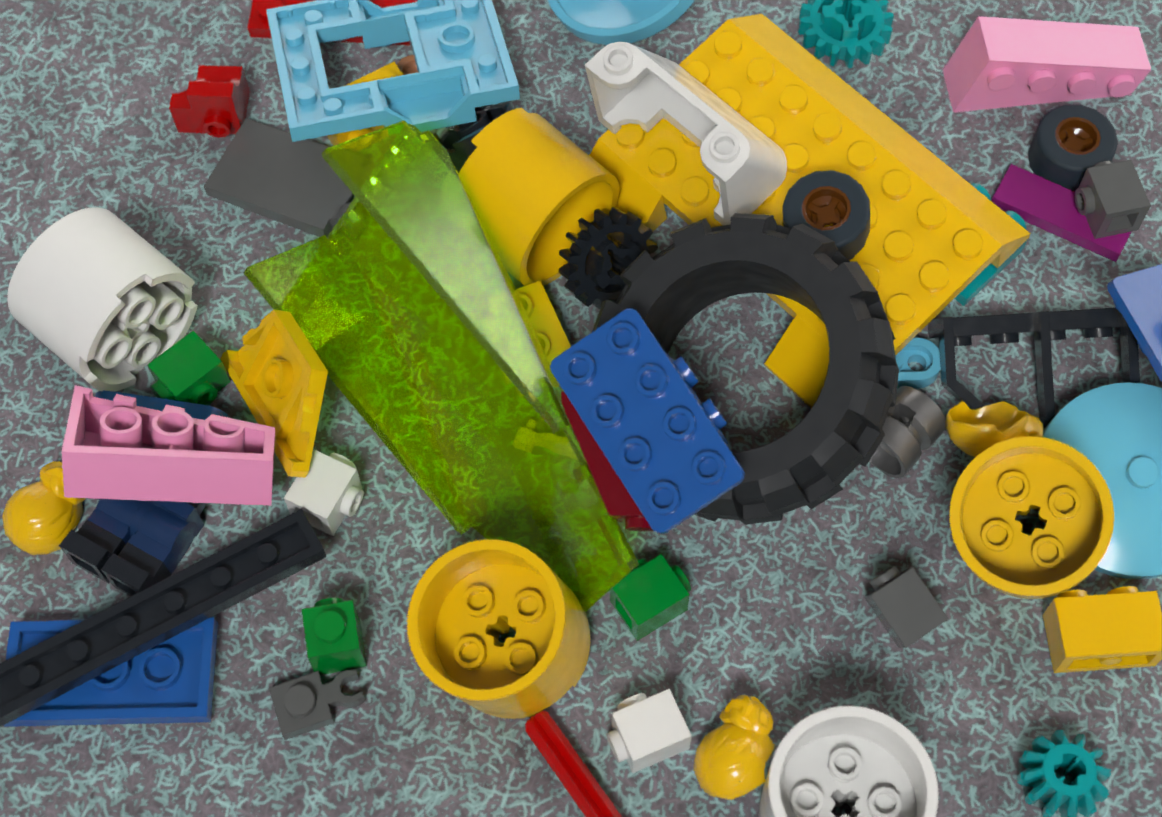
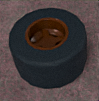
M1081 104L1062 105L1051 109L1040 119L1028 151L1030 168L1035 175L1075 192L1079 188L1087 168L1103 161L1112 162L1118 146L1116 130L1109 119L1099 111Z
M833 170L815 171L800 178L788 190L782 205L784 227L792 229L793 226L799 224L806 225L833 240L838 251L848 260L853 259L864 247L870 232V201L862 185L851 176Z

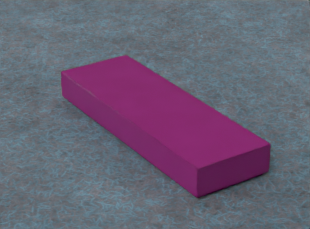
M1013 164L1008 168L992 198V202L1004 212H1016L1025 222L1114 262H1117L1132 233L1127 232L1094 239L1085 215H1081L1077 210L1074 191Z

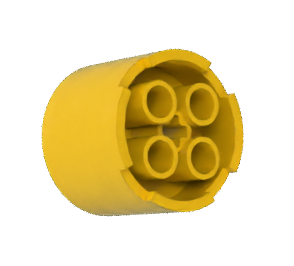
M516 108L493 120L471 140L477 148L469 156L459 173L456 171L449 172L442 190L440 206L442 214L447 220L520 283L526 286L541 280L543 286L559 278L561 274H559L558 269L568 264V261L559 255L560 250L570 249L572 242L566 237L567 232L578 234L581 231L578 220L582 217L589 223L593 222L594 210L600 209L609 215L611 208L616 207L618 201L619 182L612 173L538 113H528L523 108Z
M1024 436L1004 440L992 445L977 455L967 465L953 490L949 519L951 533L958 552L981 581L1009 596L1023 599H1042L1056 596L1074 588L1088 577L1100 563L1108 549L1113 534L1114 507L1105 479L1085 455L1075 448L1054 439ZM1030 508L1039 511V520L1046 523L1044 529L1035 528L1032 535H1026L1022 533V523L1016 521L1018 514L1027 515Z
M486 539L468 542L457 546L439 557L419 580L408 609V640L415 661L423 673L445 692L475 709L494 717L519 719L531 717L557 702L572 686H576L588 661L591 641L590 628L586 613L573 591L542 559L527 548L509 541ZM510 627L516 631L515 637L506 638L504 644L498 640L500 634H507Z

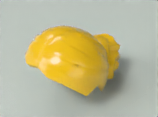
M961 401L949 409L946 415L945 427L950 439L959 449L973 457L1004 440L1024 436L1043 437V424L1038 417H1034L1025 411H1020L1016 406L1005 401L985 405L975 410L970 409L964 401Z
M53 461L44 465L39 472V482L17 490L7 501L2 515L5 535L15 546L31 555H45L60 550V543L71 530L74 531L84 511L82 502L86 498L64 497L63 467L60 461Z
M745 694L730 700L719 715L723 725L707 733L696 748L693 771L704 792L715 798L720 797L733 800L746 795L765 782V765L775 748L768 735L773 729L774 724L771 713L756 697H749Z

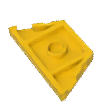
M273 309L261 320L257 328L250 329L242 336L243 347L238 351L226 350L220 360L223 362L224 367L257 423L275 427L274 452L289 477L306 478L309 472L328 370L291 312Z

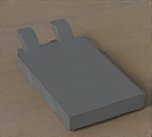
M245 118L203 186L208 196L315 236L327 239L331 230L335 229L360 240L368 229L369 224L367 221L361 220L365 214L364 207L348 203L352 195L356 194L367 200L382 204L389 191L387 186L382 185L386 177L385 172L375 168H366L363 158L308 139L292 142L290 133Z

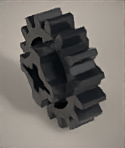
M612 207L609 215L600 209L594 210V221L591 223L581 217L578 220L581 231L578 234L567 232L566 234L567 239L572 242L570 249L565 248L559 251V255L568 261V264L558 269L559 274L567 279L564 287L588 307L593 304L600 309L605 300L615 303L626 286V283L619 275L644 250L649 254L658 250V245L649 240L653 234L652 229L644 225L642 219L631 212L625 213L617 207Z

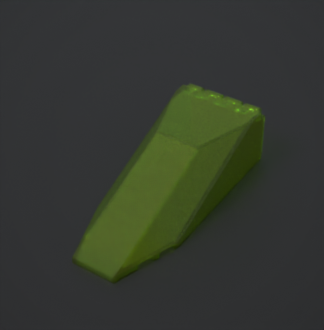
M405 120L326 148L321 156L355 195L346 212L342 214L328 238L323 235L246 268L244 275L274 310L291 312L328 370L327 375L457 532L462 535L472 527L486 539L509 541L527 548L542 559L573 591L585 613L588 612L634 570L639 563L620 521L609 516L561 404L562 391L550 370L548 359L518 292L447 150L429 130L421 133L417 127L407 124Z

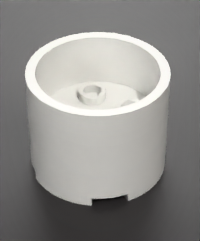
M97 207L75 211L47 228L30 245L17 264L10 280L7 297L8 307L12 316L92 387L99 391H119L134 385L136 382L134 375L139 373L155 357H158L185 337L198 306L191 300L192 286L195 284L191 277L111 211Z
M857 706L832 707L818 711L801 720L785 735L779 744L761 793L759 817H836L831 812L834 805L840 807L844 803L848 804L852 810L849 815L843 814L840 817H935L938 806L937 778L926 750L913 733L900 722L884 713L869 708Z

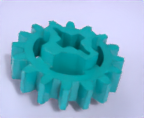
M808 0L807 4L801 5L798 34L804 36L803 47L811 48L815 46L814 57L820 59L824 55L829 56V65L833 67L837 64L838 60H845L847 68H852L854 59L858 58L863 64H869L871 54L881 56L885 44H889L891 39L894 14L887 12L888 0Z

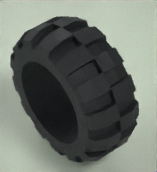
M735 213L731 216L730 225L711 228L707 220L702 219L670 233L674 242L672 245L654 257H651L644 250L619 275L626 283V286L615 303L609 300L603 301L592 332L625 309L632 308L641 315L663 350L668 354L679 332L696 314L719 300L737 294H775L794 300L815 313L826 325L829 339L828 372L817 401L805 418L783 437L760 448L732 452L744 470L743 481L694 515L714 522L718 518L740 520L743 524L748 525L780 521L783 518V513L805 505L812 510L843 490L840 483L859 464L866 467L885 436L882 428L889 407L896 405L899 367L895 358L893 343L895 337L877 290L857 262H850L841 254L833 240L804 224L793 226L792 229L777 225L773 215Z

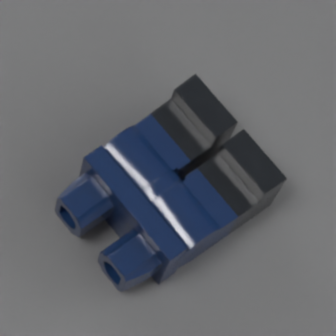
M99 499L95 510L78 532L71 530L59 547L72 564L108 584L111 583L113 587L125 594L133 596L172 575L189 549L194 536L196 537L204 526L199 515L206 503Z

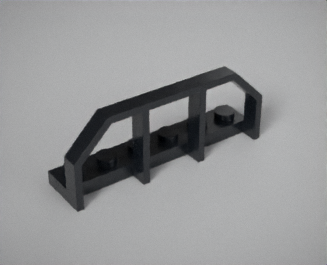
M1116 307L969 317H943L933 319L928 324L929 339L939 338L942 386L960 402L964 401L970 409L975 410L985 405L956 380L954 346L972 345V336L990 335V344L1018 343L1019 333L1034 332L1039 419L1043 424V428H1046L1055 417L1051 340H1066V330L1083 329L1084 338L1113 337V327H1120L1123 383H1140L1138 341Z

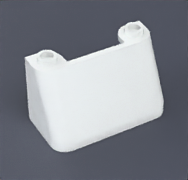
M615 42L602 48L585 64L598 121L613 134H616L621 129V125L629 123L639 124L648 133L664 117L700 147L702 164L715 177L713 179L714 189L720 194L719 203L713 210L714 218L723 226L730 225L731 216L735 213L752 214L786 178L787 160L784 151L677 63L633 44Z

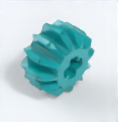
M1063 729L1056 730L1051 735V740L1039 735L1031 743L1033 751L1025 750L1019 758V762L1027 770L1020 772L1017 776V783L1028 787L1033 786L1034 789L1025 797L1026 804L1031 805L1041 799L1045 803L1042 809L1043 817H1052L1058 808L1061 817H1077L1078 812L1085 817H1090L1097 811L1095 802H1103L1109 795V790L1101 782L1106 781L1111 776L1112 769L1096 765L1095 762L1103 755L1102 748H1093L1090 752L1086 751L1083 748L1086 743L1084 734H1077L1071 743H1069ZM1058 767L1066 769L1063 773L1065 776L1068 773L1072 775L1073 781L1070 785L1063 783L1064 776L1060 779L1056 777L1055 771Z

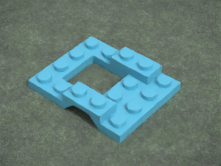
M316 0L266 9L292 142L381 125L384 126L386 138L409 135L475 122L476 107L520 99L518 81L492 0H418L417 2L381 8L369 0ZM362 36L364 48L369 49L410 41L418 72L329 89L319 43L342 41L347 38Z

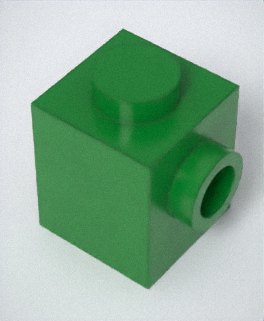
M194 330L147 364L155 380L150 385V388L157 398L208 406L215 400L218 391L231 382L223 362Z
M662 554L649 562L646 558L637 560L622 572L621 579L610 585V602L636 641H639L688 610L690 597L688 592L691 591V585L681 568L677 565L670 567Z
M326 598L316 602L314 607L301 609L307 656L314 672L318 671L320 675L367 667L360 618L353 600L344 601L341 598Z

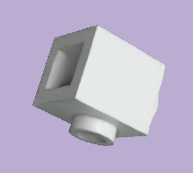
M314 449L306 478L296 477L284 500L290 515L302 509L311 526L334 536L345 516L352 517L356 513L362 502L364 491L361 490V481L356 466L352 461L337 453H331L328 456Z
M670 689L648 698L644 693L631 696L617 705L618 711L612 713L611 727L613 731L606 733L607 740L617 762L627 760L632 774L690 749L692 736Z

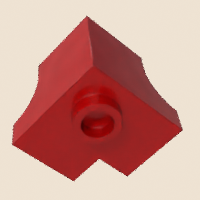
M199 65L196 80L189 81L188 89L180 93L171 94L169 109L177 131L180 133H207L218 138L226 137L229 134H236L246 118L250 95L243 66Z

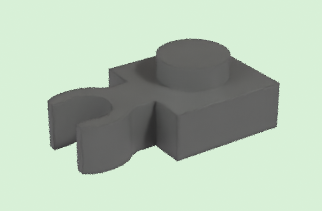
M317 671L269 687L283 738L287 740L334 724L332 708L338 706L354 708L363 704L366 700L363 692L353 696H346L342 693L345 684L359 680L357 671H343L332 682L324 685Z

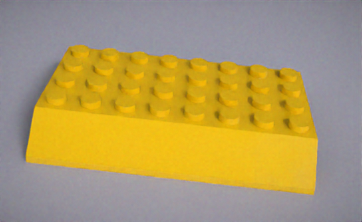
M763 14L728 19L679 64L775 142L785 153L787 160L786 178L752 214L773 215L777 225L784 226L782 205L788 190L800 178L815 171H837L851 176L862 185L870 201V232L864 247L849 261L859 264L879 294L895 337L893 341L895 356L990 263L998 269L1030 237V232ZM664 117L648 133L639 124L629 123L621 125V129L616 134H613L608 129L598 138L590 156L618 179L619 197L616 204L618 209L625 213L629 211L642 219V223L651 228L652 231L656 230L667 219L664 204L688 225L706 219L711 228L723 226L714 218L713 210L719 203L720 194L714 189L713 179L715 177L702 164L700 147ZM766 293L794 319L764 363V366L812 408L822 391L828 372L829 339L826 325L815 313L800 303L783 296Z

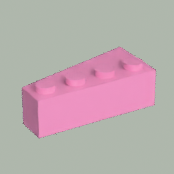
M981 16L977 17L943 68L953 113L1105 97H1123L1131 95L1151 71L1139 27Z
M75 385L62 447L64 497L271 506L275 427L211 414L206 420L192 418L185 412V408L166 405L163 411L137 406L136 398L116 394L113 401L93 397L92 389Z

